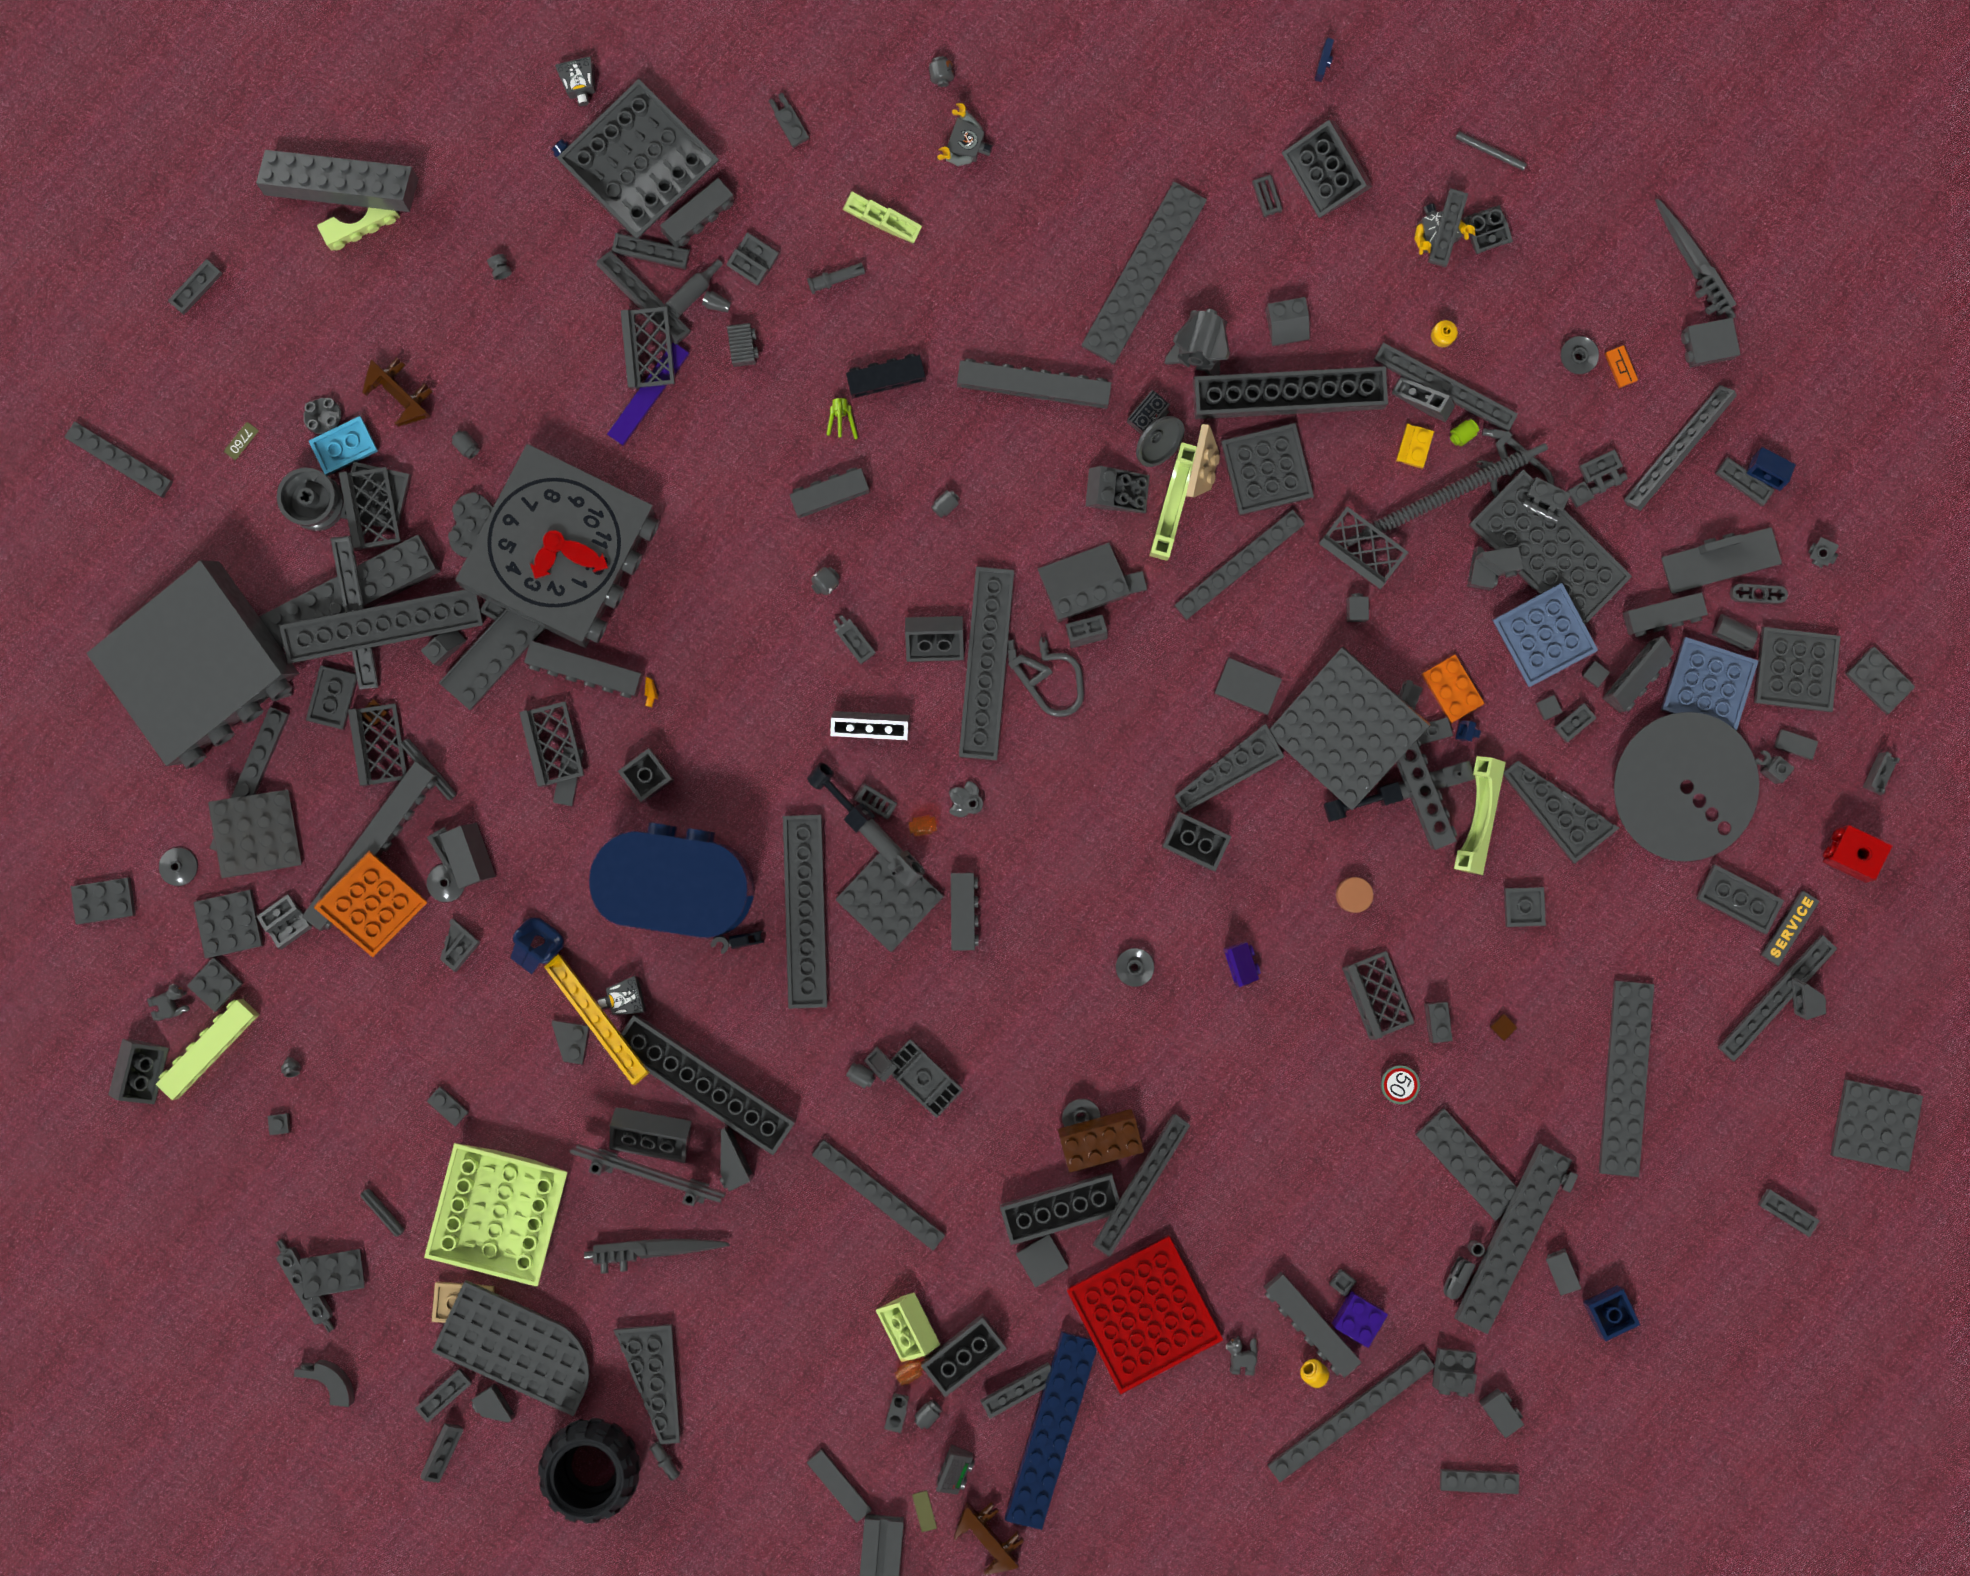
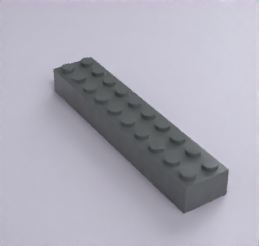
M1386 366L1196 376L1192 381L1194 419L1385 409L1388 405Z
M419 535L357 566L365 608H371L441 572L424 538ZM338 576L259 616L284 652L285 648L279 625L344 613Z
M633 1015L622 1031L621 1035L651 1075L771 1155L776 1153L797 1121L639 1015Z

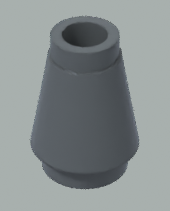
M706 291L702 305L706 306V309L728 313L731 302L714 291Z

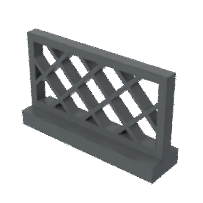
M668 307L620 310L628 388L640 389L642 387L676 384ZM657 312H664V320L659 325L652 318ZM643 314L648 319L640 327L636 323L635 315ZM650 321L658 326L652 335L644 330ZM660 330L666 333V339L662 344L654 338ZM642 331L650 337L643 346L638 343L637 338ZM652 340L660 346L654 354H651L646 349ZM662 349L668 353V358L664 363L656 358ZM643 351L651 356L645 365L639 359ZM654 359L662 365L655 374L648 369V366ZM664 368L669 371L670 380L663 381L658 377ZM647 370L653 377L649 382L642 383L641 375Z
M387 467L339 473L354 551L401 543ZM377 473L384 474V481L381 485L371 480ZM361 476L366 479V482L361 488H358L354 485L353 477ZM369 482L378 487L373 496L363 491ZM380 490L388 495V499L384 504L375 499ZM361 493L370 498L365 507L357 503V498ZM372 501L382 506L376 515L367 510ZM384 508L391 512L392 516L387 523L378 517ZM364 512L374 517L368 526L360 520ZM376 519L385 525L379 534L370 528ZM387 527L395 532V539L387 540L382 536ZM368 530L377 536L371 543H365L364 535Z
M1349 507L1344 509L1319 542L1321 546L1380 590L1409 553ZM1347 512L1354 516L1355 525L1344 526L1343 517ZM1357 519L1360 520L1362 524H1357ZM1341 521L1342 527H1337V525ZM1358 526H1368L1371 536L1359 538ZM1356 527L1357 538L1346 540L1344 528ZM1342 529L1343 540L1335 541L1329 536L1334 530ZM1372 530L1379 535H1373ZM1383 537L1386 547L1375 549L1373 538ZM1371 538L1372 549L1361 551L1360 540ZM1357 540L1359 551L1349 552L1346 542ZM1388 542L1391 543L1393 546L1388 547ZM1397 548L1403 552L1399 559L1390 560L1389 549ZM1386 550L1388 561L1376 562L1375 551ZM1373 552L1374 563L1365 564L1362 561L1361 553ZM1354 554H1359L1360 559L1357 558ZM1388 563L1389 572L1383 577L1378 573L1377 565Z
M566 701L519 712L538 787L542 788L585 776ZM563 707L564 710L561 720L552 716L555 709ZM542 712L547 715L542 725L536 722L534 714ZM550 717L559 722L554 732L545 728ZM562 724L568 727L569 730L565 739L556 734ZM543 729L552 734L547 744L542 742L539 737ZM555 736L564 741L559 750L549 746ZM566 743L573 746L574 751L570 758L561 753ZM547 748L556 752L552 762H549L544 757ZM559 754L568 759L563 769L554 764ZM571 761L577 764L579 773L571 775L566 772ZM553 766L560 770L561 773L558 778L550 780L549 771Z
M396 704L349 709L348 714L360 786L364 787L402 780L407 771L403 748L400 745L402 739ZM383 710H393V717L389 722L379 716ZM371 712L376 717L368 725L363 721L362 713ZM377 718L387 724L381 733L372 728ZM389 726L396 730V736L392 741L383 736ZM369 729L378 734V737L372 744L365 738V734ZM381 737L390 743L384 752L374 746ZM392 745L399 749V755L395 760L386 754ZM372 748L381 753V756L375 763L368 758V753ZM383 756L393 761L386 771L377 765ZM394 764H397L402 768L403 776L394 777L388 772ZM375 767L385 772L378 780H372L371 772Z
M1387 951L1342 967L1369 1040L1379 1039L1386 1034L1414 1023ZM1381 957L1384 958L1386 963L1383 970L1375 967L1377 959ZM1364 964L1370 967L1366 977L1360 975L1358 966ZM1373 969L1382 973L1379 982L1369 979ZM1385 975L1390 976L1393 981L1390 988L1382 985ZM1368 982L1377 985L1373 995L1367 993L1366 986ZM1380 987L1389 991L1385 1000L1376 997ZM1392 993L1397 994L1400 999L1397 1006L1389 1003ZM1375 1000L1384 1003L1380 1013L1373 1009ZM1387 1005L1396 1009L1392 1019L1383 1015ZM1399 1011L1405 1013L1408 1021L1404 1023L1396 1021ZM1382 1018L1391 1021L1388 1029L1384 1031L1380 1027Z

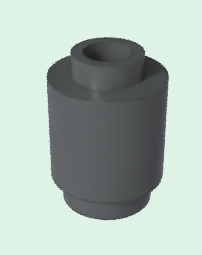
M459 430L452 436L453 440L451 443L464 457L472 459L479 453L478 443L467 431L461 432Z
M946 490L933 502L934 505L931 508L942 518L959 505V497L952 490L950 492Z
M853 1063L846 1074V1077L850 1078L851 1082L864 1089L866 1086L871 1087L876 1078L872 1076L874 1074L873 1071L859 1063L858 1065Z
M933 1399L930 1402L927 1401L914 1415L916 1418L914 1422L921 1429L924 1427L929 1429L941 1416L940 1413L943 1409Z

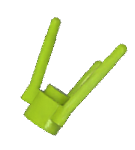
M844 398L833 399V406H830L827 436H830L835 413V416L838 417V437H842V417L846 416L847 413L854 439H858L848 400Z

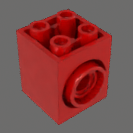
M1847 825L1839 828V830L1836 829L1832 834L1831 840L1833 842L1830 847H1826L1822 855L1825 857L1823 863L1868 883L1877 879L1893 845Z

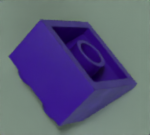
M1243 942L1223 949L1235 986L1242 987L1259 980L1258 975L1261 972L1258 964H1254L1252 956H1255L1252 945Z

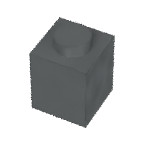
M1355 593L1352 594V597L1346 599L1347 622H1366L1369 620V597H1363V594Z

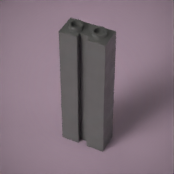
M865 1515L860 1576H899L904 1517Z

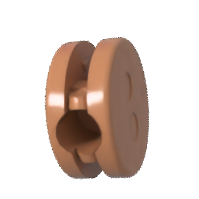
M1350 877L1338 885L1336 900L1345 911L1359 913L1365 911L1371 905L1373 889L1366 880L1359 877Z

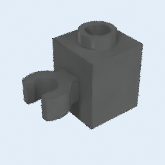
M1765 750L1760 752L1765 757L1764 761H1761L1759 758L1754 760L1756 764L1764 765L1760 772L1774 784L1783 783L1794 770V767L1781 756L1771 757L1770 753Z

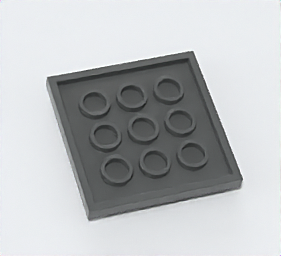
M1296 423L1221 441L1239 516L1314 497Z
M1763 627L1761 631L1754 703L1833 712L1841 636Z
M288 790L208 802L221 879L301 865Z
M879 853L835 900L882 945L892 952L944 896L923 876L913 887L905 886L897 876L891 874L892 871L888 868V861Z
M1844 1080L1830 1155L1909 1172L1923 1096Z

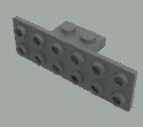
M1772 528L1744 535L1726 534L1722 536L1723 539L1716 541V538L1708 539L1700 547L1662 557L1661 561L1670 592L1674 594L1781 564L1782 561Z

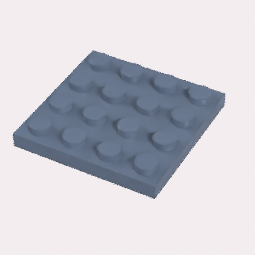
M1563 583L1550 588L1492 620L1528 687L1598 651Z
M1684 637L1661 710L1671 714L1680 712L1707 714L1724 721L1737 731L1758 660Z

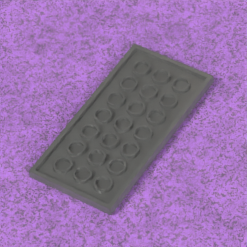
M1521 470L1468 525L1493 550L1519 547L1523 570L1519 571L1518 574L1538 594L1563 583L1583 623L1586 624L1626 584L1632 575L1564 509L1562 512L1554 510L1553 514L1560 517L1557 523L1547 522L1543 520L1542 516L1527 512L1528 509L1522 507L1524 500L1529 502L1533 500V498L1527 496V493L1534 479L1525 470ZM1539 502L1538 506L1547 510L1548 506Z

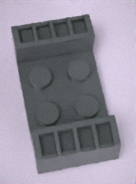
M911 1039L891 1059L897 1067L891 1075L936 1118L963 1091V1088L952 1077L950 1078Z

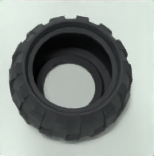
M579 1419L569 1423L549 1440L539 1461L538 1476H540L541 1482L539 1487L542 1496L548 1499L550 1502L548 1506L555 1513H561L566 1516V1520L574 1523L577 1520L584 1521L585 1524L597 1523L601 1519H609L616 1515L628 1504L639 1482L641 1466L640 1457L635 1451V1443L630 1436L627 1437L621 1431L623 1428L615 1423L612 1425L604 1422V1419ZM590 1445L600 1448L611 1458L615 1465V1472L608 1482L600 1486H588L581 1483L575 1477L572 1470V1458L580 1446Z

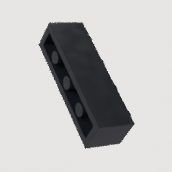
M916 354L906 355L904 359L900 360L892 358L880 365L879 363H872L863 369L855 367L846 373L852 399L926 381L920 355L916 356Z

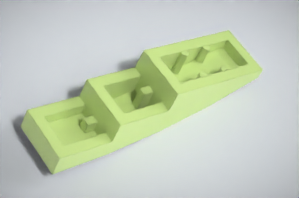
M854 192L850 193L842 209L883 231L911 243L915 242L922 227L893 209L885 208L871 199L868 201Z

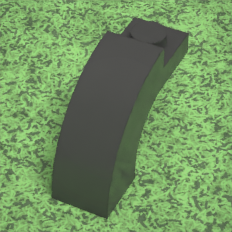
M320 1359L315 1363V1366L312 1363H302L294 1369V1377L315 1379L327 1387L330 1395L329 1405L349 1407L354 1403L352 1383L347 1374L336 1364Z

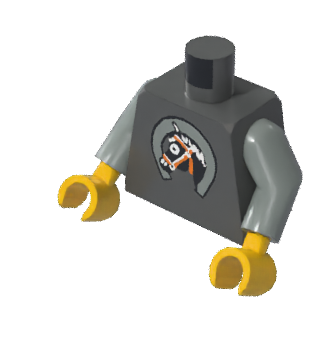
M957 103L956 106L959 107V112L953 109L952 114L960 115V118L957 117L948 146L938 149L943 152V155L940 154L937 158L939 160L946 159V161L956 166H962L976 162L979 153L990 156L993 145L983 142L985 132L982 126L966 111L964 104Z

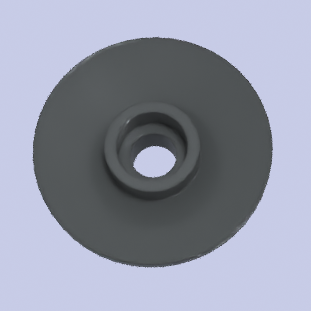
M1576 336L1569 339L1563 345L1560 357L1563 366L1568 371L1574 374H1585L1597 365L1599 351L1591 339ZM1575 354H1579L1581 359L1577 360Z
M185 848L170 849L160 859V875L170 885H186L197 874V859L192 852ZM175 863L178 864L177 870L173 869V865Z
M443 864L433 868L427 878V889L430 895L441 902L456 900L465 889V887L458 889L452 869L446 870ZM444 879L447 880V885L445 887L441 884L442 880Z
M1131 948L1125 950L1118 957L1116 973L1124 984L1132 987L1142 986L1151 979L1154 973V962L1146 951L1139 948ZM1134 963L1138 965L1136 971L1131 970V965Z
M1076 1099L1064 1108L1062 1122L1064 1127L1099 1118L1101 1117L1100 1111L1092 1101ZM1080 1112L1084 1113L1082 1117H1078L1077 1114Z

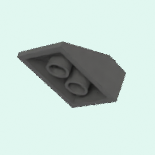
M726 1125L721 1130L722 1177L720 1181L722 1186L728 1188L730 1192L750 1182L754 1175L731 1127Z

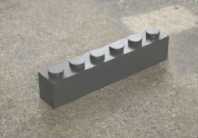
M530 641L524 663L529 665V669L540 672V668L548 670L547 674L558 677L559 674L565 675L566 680L576 682L578 679L584 681L583 685L595 688V685L602 686L603 691L613 693L615 690L621 692L620 696L629 699L632 696H638L644 676L638 672L534 641Z
M1282 1272L1278 1273L1264 1286L1267 1291L1265 1293L1266 1297L1272 1303L1276 1301L1279 1304L1278 1310L1285 1318L1289 1316L1293 1320L1291 1325L1298 1332L1300 1330L1306 1335L1304 1339L1311 1347L1315 1345L1319 1349L1317 1354L1324 1361L1329 1360L1332 1364L1330 1368L1337 1376L1341 1374L1345 1378L1362 1363Z

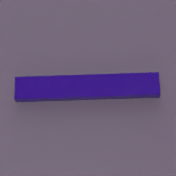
M673 342V362L676 374L689 356V352ZM667 352L663 355V357L660 360L662 363H664L668 358ZM658 363L652 372L655 374L662 365ZM664 368L658 377L663 381L670 380L669 371ZM650 374L644 383L649 382L653 375ZM667 385L640 388L607 435L624 446Z

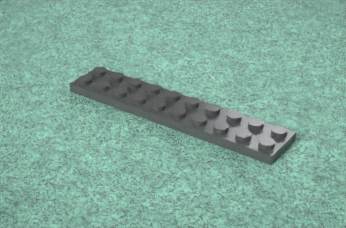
M1173 182L1081 347L1113 365L1116 363L1206 204L1207 199Z
M976 567L959 757L997 761L1014 570Z
M464 589L279 625L289 664L482 626L483 623L476 594Z
M822 815L783 816L788 1009L827 1007Z
M1614 981L1599 1161V1173L1639 1177L1654 984Z
M1538 1144L1454 1316L1456 1320L1486 1334L1489 1333L1553 1202L1563 1176L1567 1173L1572 1163L1571 1159Z

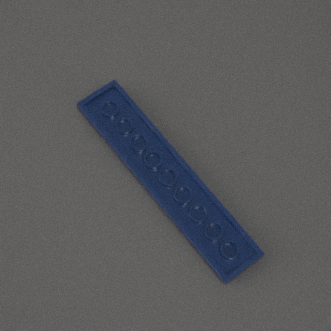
M1061 1332L1051 1364V1370L1046 1380V1386L1043 1390L1004 1519L1007 1522L1040 1530L1043 1528L1097 1352V1348L1090 1338Z

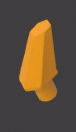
M646 677L644 696H647L645 706L653 707L654 699H658L653 679Z

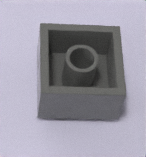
M650 748L618 771L642 803H645L675 780Z

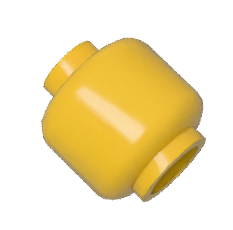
M1448 320L1438 322L1431 331L1433 343L1438 347H1448L1457 338L1458 330L1456 325Z
M1309 1359L1301 1367V1378L1309 1386L1321 1388L1327 1383L1329 1379L1328 1368L1319 1360Z

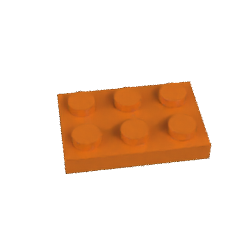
M1456 655L1451 656L1421 674L1450 723L1485 704Z

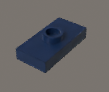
M1328 38L1325 41L1314 78L1315 81L1321 82L1326 67L1330 68L1333 56H1330L1334 39Z

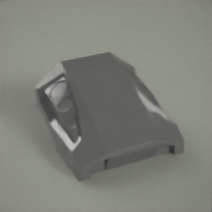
M1500 205L1462 218L1465 224L1475 227V236L1469 234L1475 254L1513 242L1508 223Z

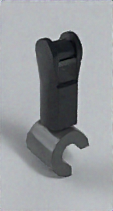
M763 931L729 936V939L724 936H716L711 942V947H715L717 942H722L724 946L721 949V954H723L729 947L736 949L765 942L761 936ZM754 935L755 942L749 943L748 936Z

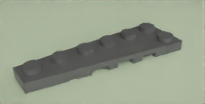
M1265 724L1174 797L1183 813L1282 759L1284 755Z

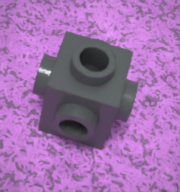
M1821 537L1817 544H1812L1808 552L1811 554L1810 558L1813 559L1812 564L1821 568L1824 565L1828 567L1829 563L1834 564L1839 555L1836 553L1839 545ZM1826 550L1827 555L1825 557H1821L1820 551Z

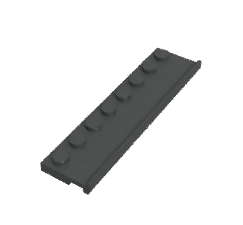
M505 610L441 679L439 684L471 711L527 650L530 641H535L545 628Z

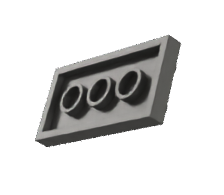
M1717 865L1712 866L1696 898L1763 934L1769 932L1784 902L1783 899Z

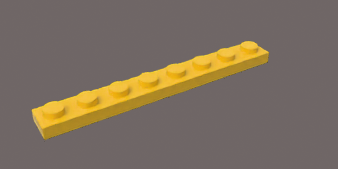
M558 954L545 965L544 968L631 1084L636 1085L650 1073L564 958Z

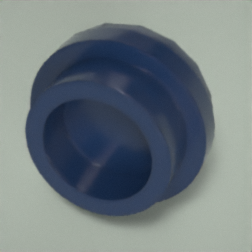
M563 139L559 140L551 148L554 152L553 155L557 158L569 146V143Z

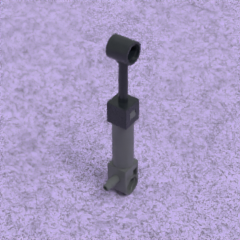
M1470 760L1432 772L1435 778L1433 784L1436 790L1475 779ZM1404 781L1378 787V794L1363 798L1355 808L1381 801L1382 806L1408 799L1410 796ZM1425 785L1420 788V794L1428 793V788ZM1340 799L1323 804L1328 822L1347 817L1346 811L1351 810Z
M819 763L807 777L810 785L819 790L825 786L849 812L844 821L856 833L860 831L888 861V868L892 871L891 874L893 876H897L905 886L913 887L925 874L923 866L907 850L902 851L874 821L875 815L864 803L854 807L831 782V778L834 776L833 770L827 764Z

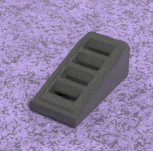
M866 784L861 785L853 799L859 804L864 803L868 809L887 820L897 805L896 802ZM867 790L869 791V793L863 801L861 800V798ZM874 794L876 796L870 805L868 802ZM879 799H883L879 807L876 809L875 806ZM886 802L890 803L885 812H881Z

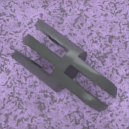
M1461 1256L1457 1258L1443 1287L1446 1297L1449 1299L1460 1297L1475 1268L1473 1263Z

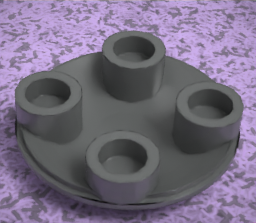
M319 398L312 402H307L304 406V423L313 433H326L336 428L340 422V407L331 398Z

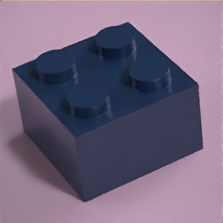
M1618 1285L1583 1301L1598 1336L1605 1342L1640 1326V1322L1624 1289Z

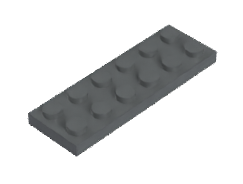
M1442 1108L1415 1135L1496 1221L1506 1212L1517 1187L1452 1116Z

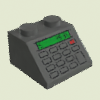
M951 1444L936 1481V1491L958 1495L959 1490L964 1489L967 1478H965L967 1471L971 1472L975 1460H972L973 1453Z

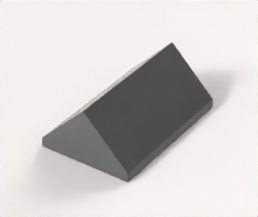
M477 823L462 825L440 834L458 889L496 877Z

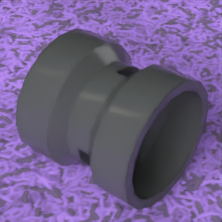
M504 254L494 255L487 260L489 267L493 270L492 275L495 280L504 279L512 274L510 267L506 264L507 259Z

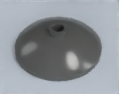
M1166 416L1152 422L1143 431L1136 447L1138 461L1146 467H1154L1168 460L1176 452L1183 440L1184 425L1182 421L1175 416Z

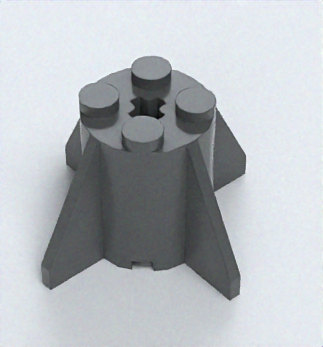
M1206 309V311L1192 310L1189 320L1175 334L1173 340L1175 345L1166 356L1164 363L1166 365L1182 363L1187 367H1190L1191 364L1196 366L1195 370L1205 371L1209 376L1220 375V360H1227L1230 354L1226 333L1227 321L1218 316L1217 311L1213 309Z

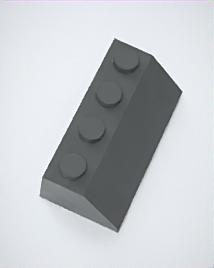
M1661 636L1650 640L1603 696V699L1619 713L1630 711L1635 705L1634 700L1638 696L1641 697L1648 688L1646 686L1650 681L1654 682L1660 675L1658 673L1662 667L1668 666L1672 661L1670 657L1674 652L1666 639Z
M616 1107L610 1123L609 1149L685 1163L692 1121Z

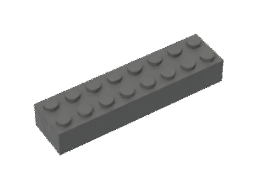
M265 150L256 184L266 196L410 212L418 177L412 166Z

